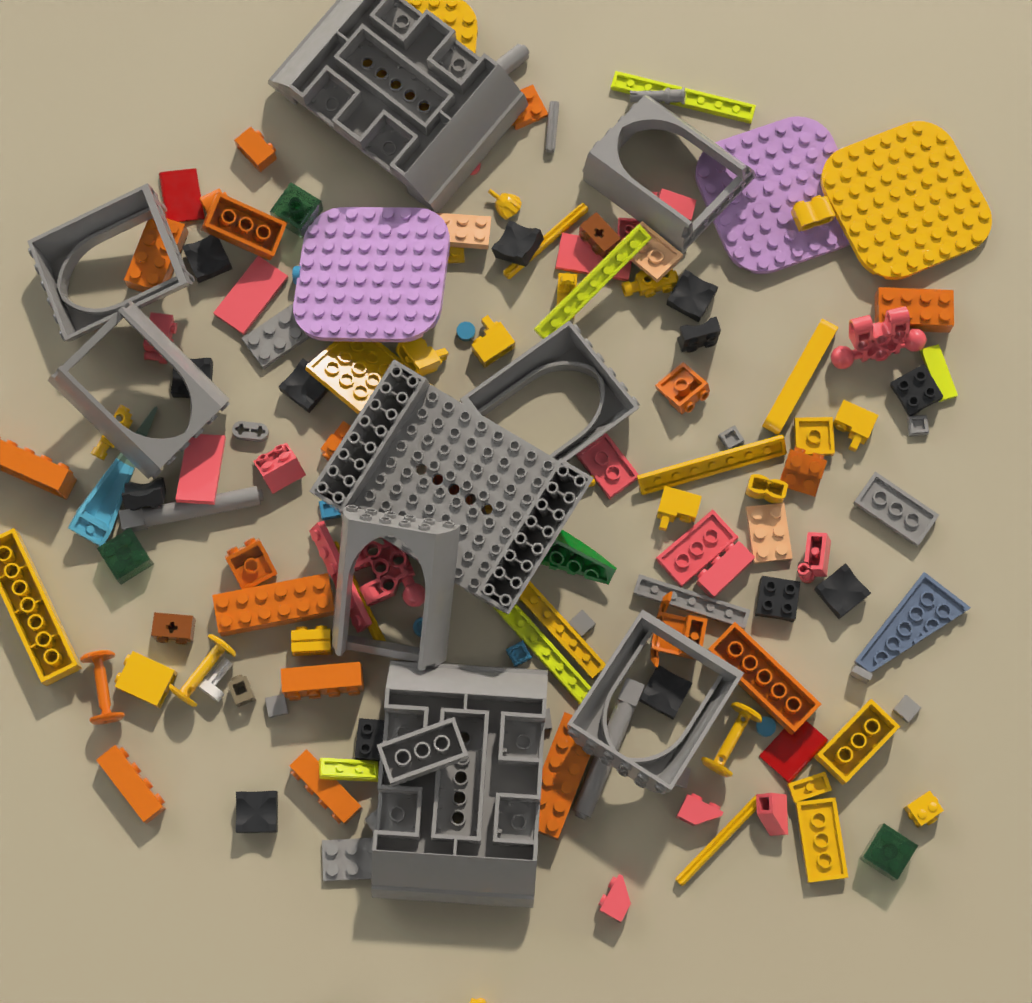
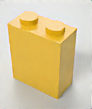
M132 651L131 655L128 654L124 660L123 665L125 667L122 673L119 672L115 678V687L144 702L161 708L169 692V685L173 684L178 673L165 665Z

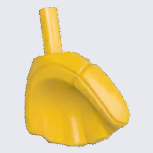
M489 189L488 193L497 199L495 201V208L503 219L507 220L518 213L521 208V201L518 196L508 193H501L499 196L492 189Z

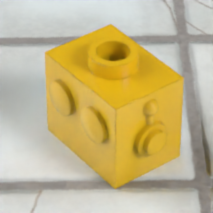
M931 791L924 793L904 807L908 818L914 822L917 828L925 823L928 826L938 820L936 816L944 811L938 803V799L934 797Z

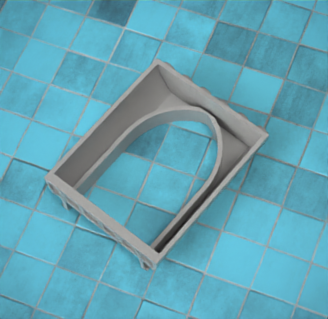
M643 96L637 103H634L630 111L625 116H621L617 124L613 128L608 129L605 136L593 145L582 169L583 179L586 183L639 222L643 221L681 253L699 237L756 177L753 169L649 96ZM656 129L680 135L736 174L737 177L691 222L635 181L623 168L619 159V151L635 132Z
M148 183L27 241L30 247L28 252L35 260V270L41 276V286L48 294L47 302L54 310L53 318L60 326L61 330L59 333L63 341L72 342L101 328L130 300L141 309L192 285V282L195 281L194 276L186 270L164 212L167 211V208L159 202L157 193ZM154 218L176 276L114 306L93 309L74 304L68 298V285L72 272L79 260L96 245Z
M131 300L122 306L105 325L48 379V382L147 479L150 477L155 479L162 472L160 468L165 463L170 465L177 458L174 454L178 450L183 452L190 445L188 441L192 437L197 438L204 431L202 427L206 423L208 425L211 424L218 417L216 413L219 410L223 411L230 404L228 402L229 398ZM124 318L183 379L191 404L190 420L185 433L172 438L156 439L145 437L129 430L104 408L68 371Z
M570 321L460 399L461 403L485 416L526 385L545 374L556 371H576L593 377L597 380L600 391V403L595 416L584 430L550 454L553 458L557 460L561 458L566 462L640 408L637 399L627 393L628 389L623 382L619 383L615 378L616 374L613 369L607 368L603 357L599 353L596 354L594 352L591 342L587 338L584 339L579 327L576 324L573 325Z
M355 505L344 507L331 647L335 649L336 655L341 656L347 649L418 662V670H425L428 665L436 667L446 660L460 525H455L451 521L436 522L433 518L418 519L414 515L400 516L391 511L382 513L377 512L373 508L358 509V506ZM393 535L403 541L413 551L422 567L425 578V602L420 647L348 635L354 567L362 549L379 537Z
M642 609L568 722V734L576 744L583 747L584 752L589 755L594 754L600 758V762L604 765H611L616 768V771L621 776L630 777L637 786L645 787L656 793H668L673 789L744 672ZM654 633L720 675L683 734L672 746L650 757L629 758L619 753L612 744L607 728V710L614 692Z

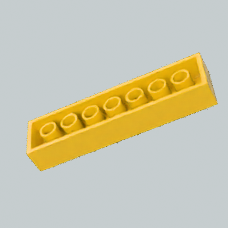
M13 528L0 534V594L41 683L49 686L81 670L82 667L20 533Z

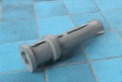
M682 87V89L666 88L660 91L630 90V102H638L643 96H649L657 102H664L666 104H670V102L685 104L686 100L685 87Z

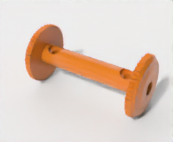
M111 650L89 652L80 658L82 663H94L95 683L99 707L102 713L89 719L94 725L117 722L125 716L123 712L112 713L110 710L111 700L106 668L103 665V661L115 657V653Z

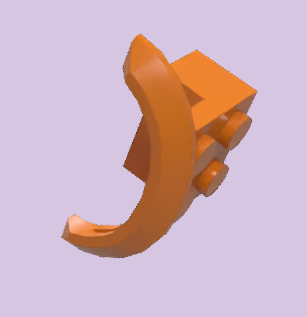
M672 591L663 596L656 618L703 647L708 619L692 615L683 617L666 613L672 597ZM653 633L650 660L654 667H658L659 652L696 660Z

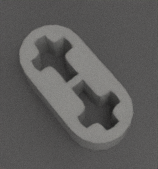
M238 421L232 428L234 436L239 440L263 442L269 437L268 428L262 423ZM241 427H244V430L249 432L244 431L242 432V435H239V432L237 430H239ZM259 429H262L265 434H261V437H258L257 433L252 431L258 432Z

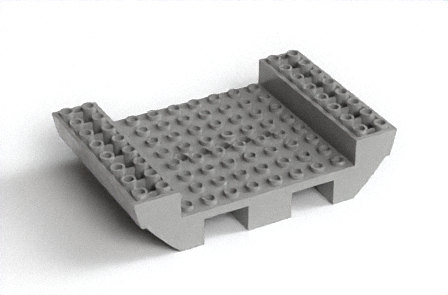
M337 0L268 80V84L294 105H297L298 102L401 181L406 185L407 191L411 196L435 213L442 209L529 105L524 93L520 91L496 61L485 53L481 57L477 56L456 39L454 29L426 9L422 14L405 0ZM367 59L373 62L369 67L363 66V62ZM381 70L387 72L383 78L377 76V73ZM394 81H398L401 83V86L398 89H393L391 87V84ZM408 92H413L415 94V97L412 100H408L405 98V95ZM422 103H427L429 109L422 111L419 109V106Z
M393 360L309 492L341 514H343L345 506L355 505L358 506V509L373 508L377 512L382 513L391 511L400 516L414 515L418 519L433 518L436 522L451 521L455 525H460L454 582L485 603L509 614L594 478L561 458L559 460L553 458L432 386L425 377L400 362ZM420 465L427 467V471L423 475H418L416 472ZM436 475L443 477V482L439 485L433 484V478ZM452 485H458L460 488L456 495L449 493ZM469 495L476 497V502L472 505L466 504L465 501ZM485 505H491L493 510L491 514L485 515L482 513V508ZM393 535L381 537L418 561L413 551Z
M390 660L385 690L383 742L455 717L460 734L467 733L470 739L464 743L468 753V760L465 763L459 762L393 787L390 785L380 756L376 830H374L372 846V898L534 907L548 670L441 663L436 667L428 665L425 670H418V662ZM460 772L467 776L464 783H458L455 780V776ZM460 792L465 795L463 803H456L454 801L456 793ZM455 813H461L464 816L462 823L456 824L453 822L452 817Z

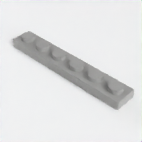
M640 574L638 576L633 592L635 595L661 603L663 596L672 591L669 606L728 625L736 622L743 630L746 627L750 614L749 609Z

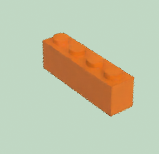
M114 745L97 758L96 761L141 820L148 824L166 809L163 805L165 801L159 793L155 795L151 790L154 787L147 778L143 779L139 774L141 769L135 762L131 764L128 760L130 755L123 746L119 748Z
M307 749L289 765L292 768L290 773L297 781L302 779L306 783L304 788L311 795L315 793L320 798L318 803L325 810L329 807L334 812L331 816L339 824L343 822L346 825L362 809V806L337 780L319 779V761Z

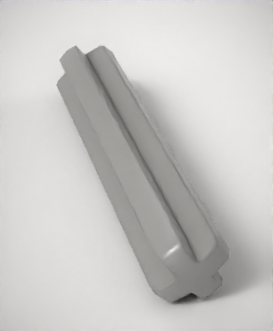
M550 101L545 146V151L548 153L555 152L559 113L558 101Z

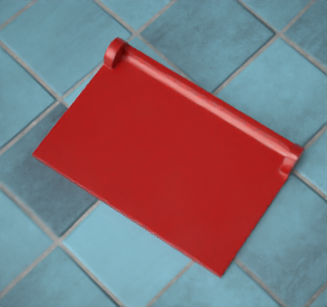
M197 169L160 172L159 179L163 204L167 208L165 217L177 222L205 219L203 206L200 201L201 194Z
M805 721L792 735L783 729L759 757L780 774L787 783H791L829 740L809 722Z

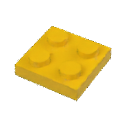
M833 417L794 418L795 447L805 449V454L813 455V452L824 456H834Z

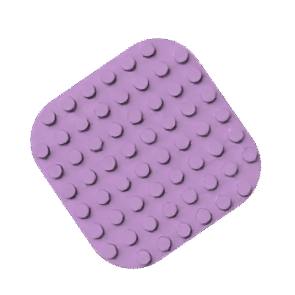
M789 117L715 142L753 169L756 177L713 221L727 255L739 268H744L754 274H769L850 245L836 217L829 223L799 232L791 215V210L795 203L811 201L813 197L818 195L824 196L820 182L821 173L827 159L838 148L832 135L822 124L807 117ZM702 152L696 165L695 179L705 205L708 207L737 175L705 152Z
M417 207L332 208L317 216L308 226L303 239L299 265L301 266L300 278H297L293 303V314L298 326L306 335L320 341L410 342L423 337L425 332L435 327L442 312L450 249V234L445 221L437 213L429 209Z

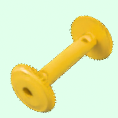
M209 634L207 637L215 643V646L179 690L172 684L169 685V690L192 707H196L198 704L189 697L222 654L227 652L233 657L236 656V652L231 646L213 634Z
M739 702L731 704V707L739 715L715 759L701 758L702 763L707 768L724 777H731L733 775L724 765L749 720L758 723L762 722V717L758 712Z

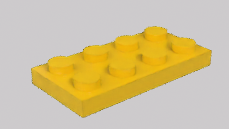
M836 797L796 802L807 883L848 878Z

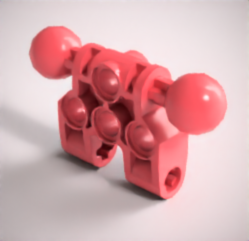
M904 306L887 310L885 321L882 323L873 324L870 315L850 319L849 338L855 349L851 350L847 346H838L832 351L830 358L836 368L847 369L856 359H860L862 362H866L868 359L883 361L891 353L899 354L901 348H906L911 352H918L924 348L927 339L922 330L910 329L909 312L907 307Z
M383 539V545L375 541L368 543L359 554L354 567L355 572L371 566L376 577L375 580L359 588L366 605L372 606L395 596L401 582L405 587L402 593L405 604L410 607H419L424 604L425 588L415 583L413 579L415 572L407 554ZM371 548L378 549L376 555H370L368 551ZM402 557L404 561L402 564L397 565L394 563V559ZM379 565L386 566V570L381 573L377 572L376 568ZM392 582L394 587L391 590L384 589L385 583Z

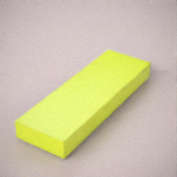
M939 344L920 350L926 368L943 394V399L938 402L956 398L958 394Z
M335 758L319 759V779L378 782V761Z

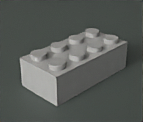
M455 717L377 745L391 787L468 759V753Z

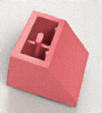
M287 443L277 445L274 450L261 454L253 461L272 494L306 476L297 457Z

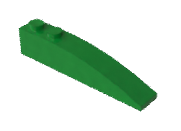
M561 530L541 562V565L549 566V569H560L567 571V574L582 575L585 579L608 585L617 569L596 551L564 530Z

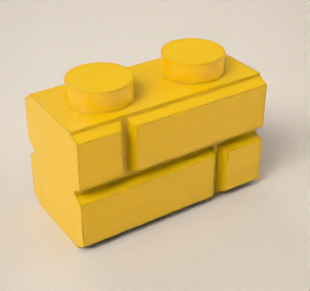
M300 626L296 627V630H291V652L293 656L332 655V631L327 629V626H316L315 629L308 630V627Z

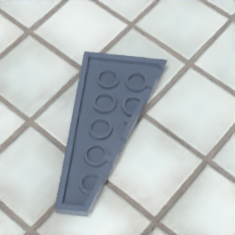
M923 572L855 659L854 663L872 673L968 611L971 607L927 573Z

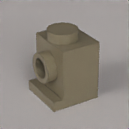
M237 675L231 678L228 686L237 707L256 701L247 676ZM244 687L245 692L240 694L239 689Z

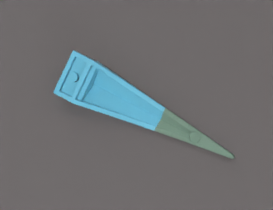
M157 406L152 409L135 433L147 436L158 409ZM121 452L78 508L67 528L99 547L104 546L113 529L123 500L122 493L125 492V483L130 481L135 468Z

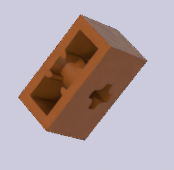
M597 212L579 227L580 238L584 242H588L592 246L593 252L596 255H600L603 259L621 242V237Z
M154 612L151 636L156 639V642L168 643V640L176 641V644L187 645V642H193L196 619L192 615ZM175 625L177 630H174L172 633L169 629H173Z

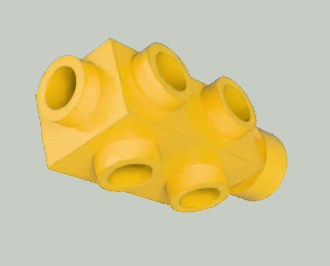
M672 268L666 274L668 277H663L657 283L641 270L636 274L635 281L621 283L622 291L625 297L639 292L640 296L645 295L646 298L653 297L659 291L668 293L673 291V288L676 286L678 274Z
M120 404L113 416L115 418L120 416L122 419L120 423L129 429L133 422L130 419L133 414L129 413V408ZM102 435L97 446L92 449L91 454L104 461L109 447L113 449L115 446Z

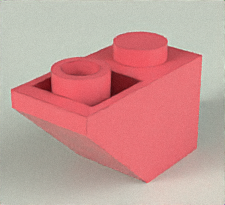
M692 793L691 795H686L676 818L696 826L720 818L724 812L720 810L721 807L712 802L707 804L702 801V797Z
M756 794L757 816L770 836L788 835L787 794Z
M619 874L617 878L612 877L608 885L611 889L607 896L603 894L598 905L601 906L600 912L620 923L631 902L624 878Z

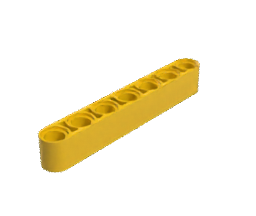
M823 318L821 319L762 425L763 428L776 435L780 434L838 330V326Z

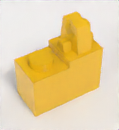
M558 274L557 305L577 286V274Z
M488 315L481 319V323L485 327L483 330L485 336L476 338L471 345L472 352L484 368L515 349V341L502 323L497 321L494 323Z
M422 337L410 342H398L396 348L397 354L406 367L421 376L437 371L438 367L449 355L445 348L434 351L432 346H427L426 341Z
M843 400L834 418L833 425L839 431L849 432L848 438L852 439L848 449L856 452L859 444L864 445L868 440L879 415Z
M665 486L656 515L658 519H661L659 530L666 531L668 523H673L676 517L685 523L695 522L702 496Z

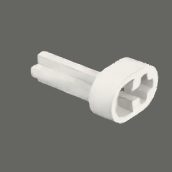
M224 657L207 679L204 678L198 688L214 701L219 702L225 694L216 685L233 663Z

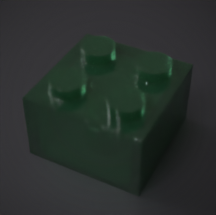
M290 182L271 208L270 214L286 222L288 230L303 238L308 227L323 211V205L321 200Z
M131 528L97 548L114 577L121 585L154 565Z
M883 823L879 825L859 859L890 880L895 881L900 877L918 845Z

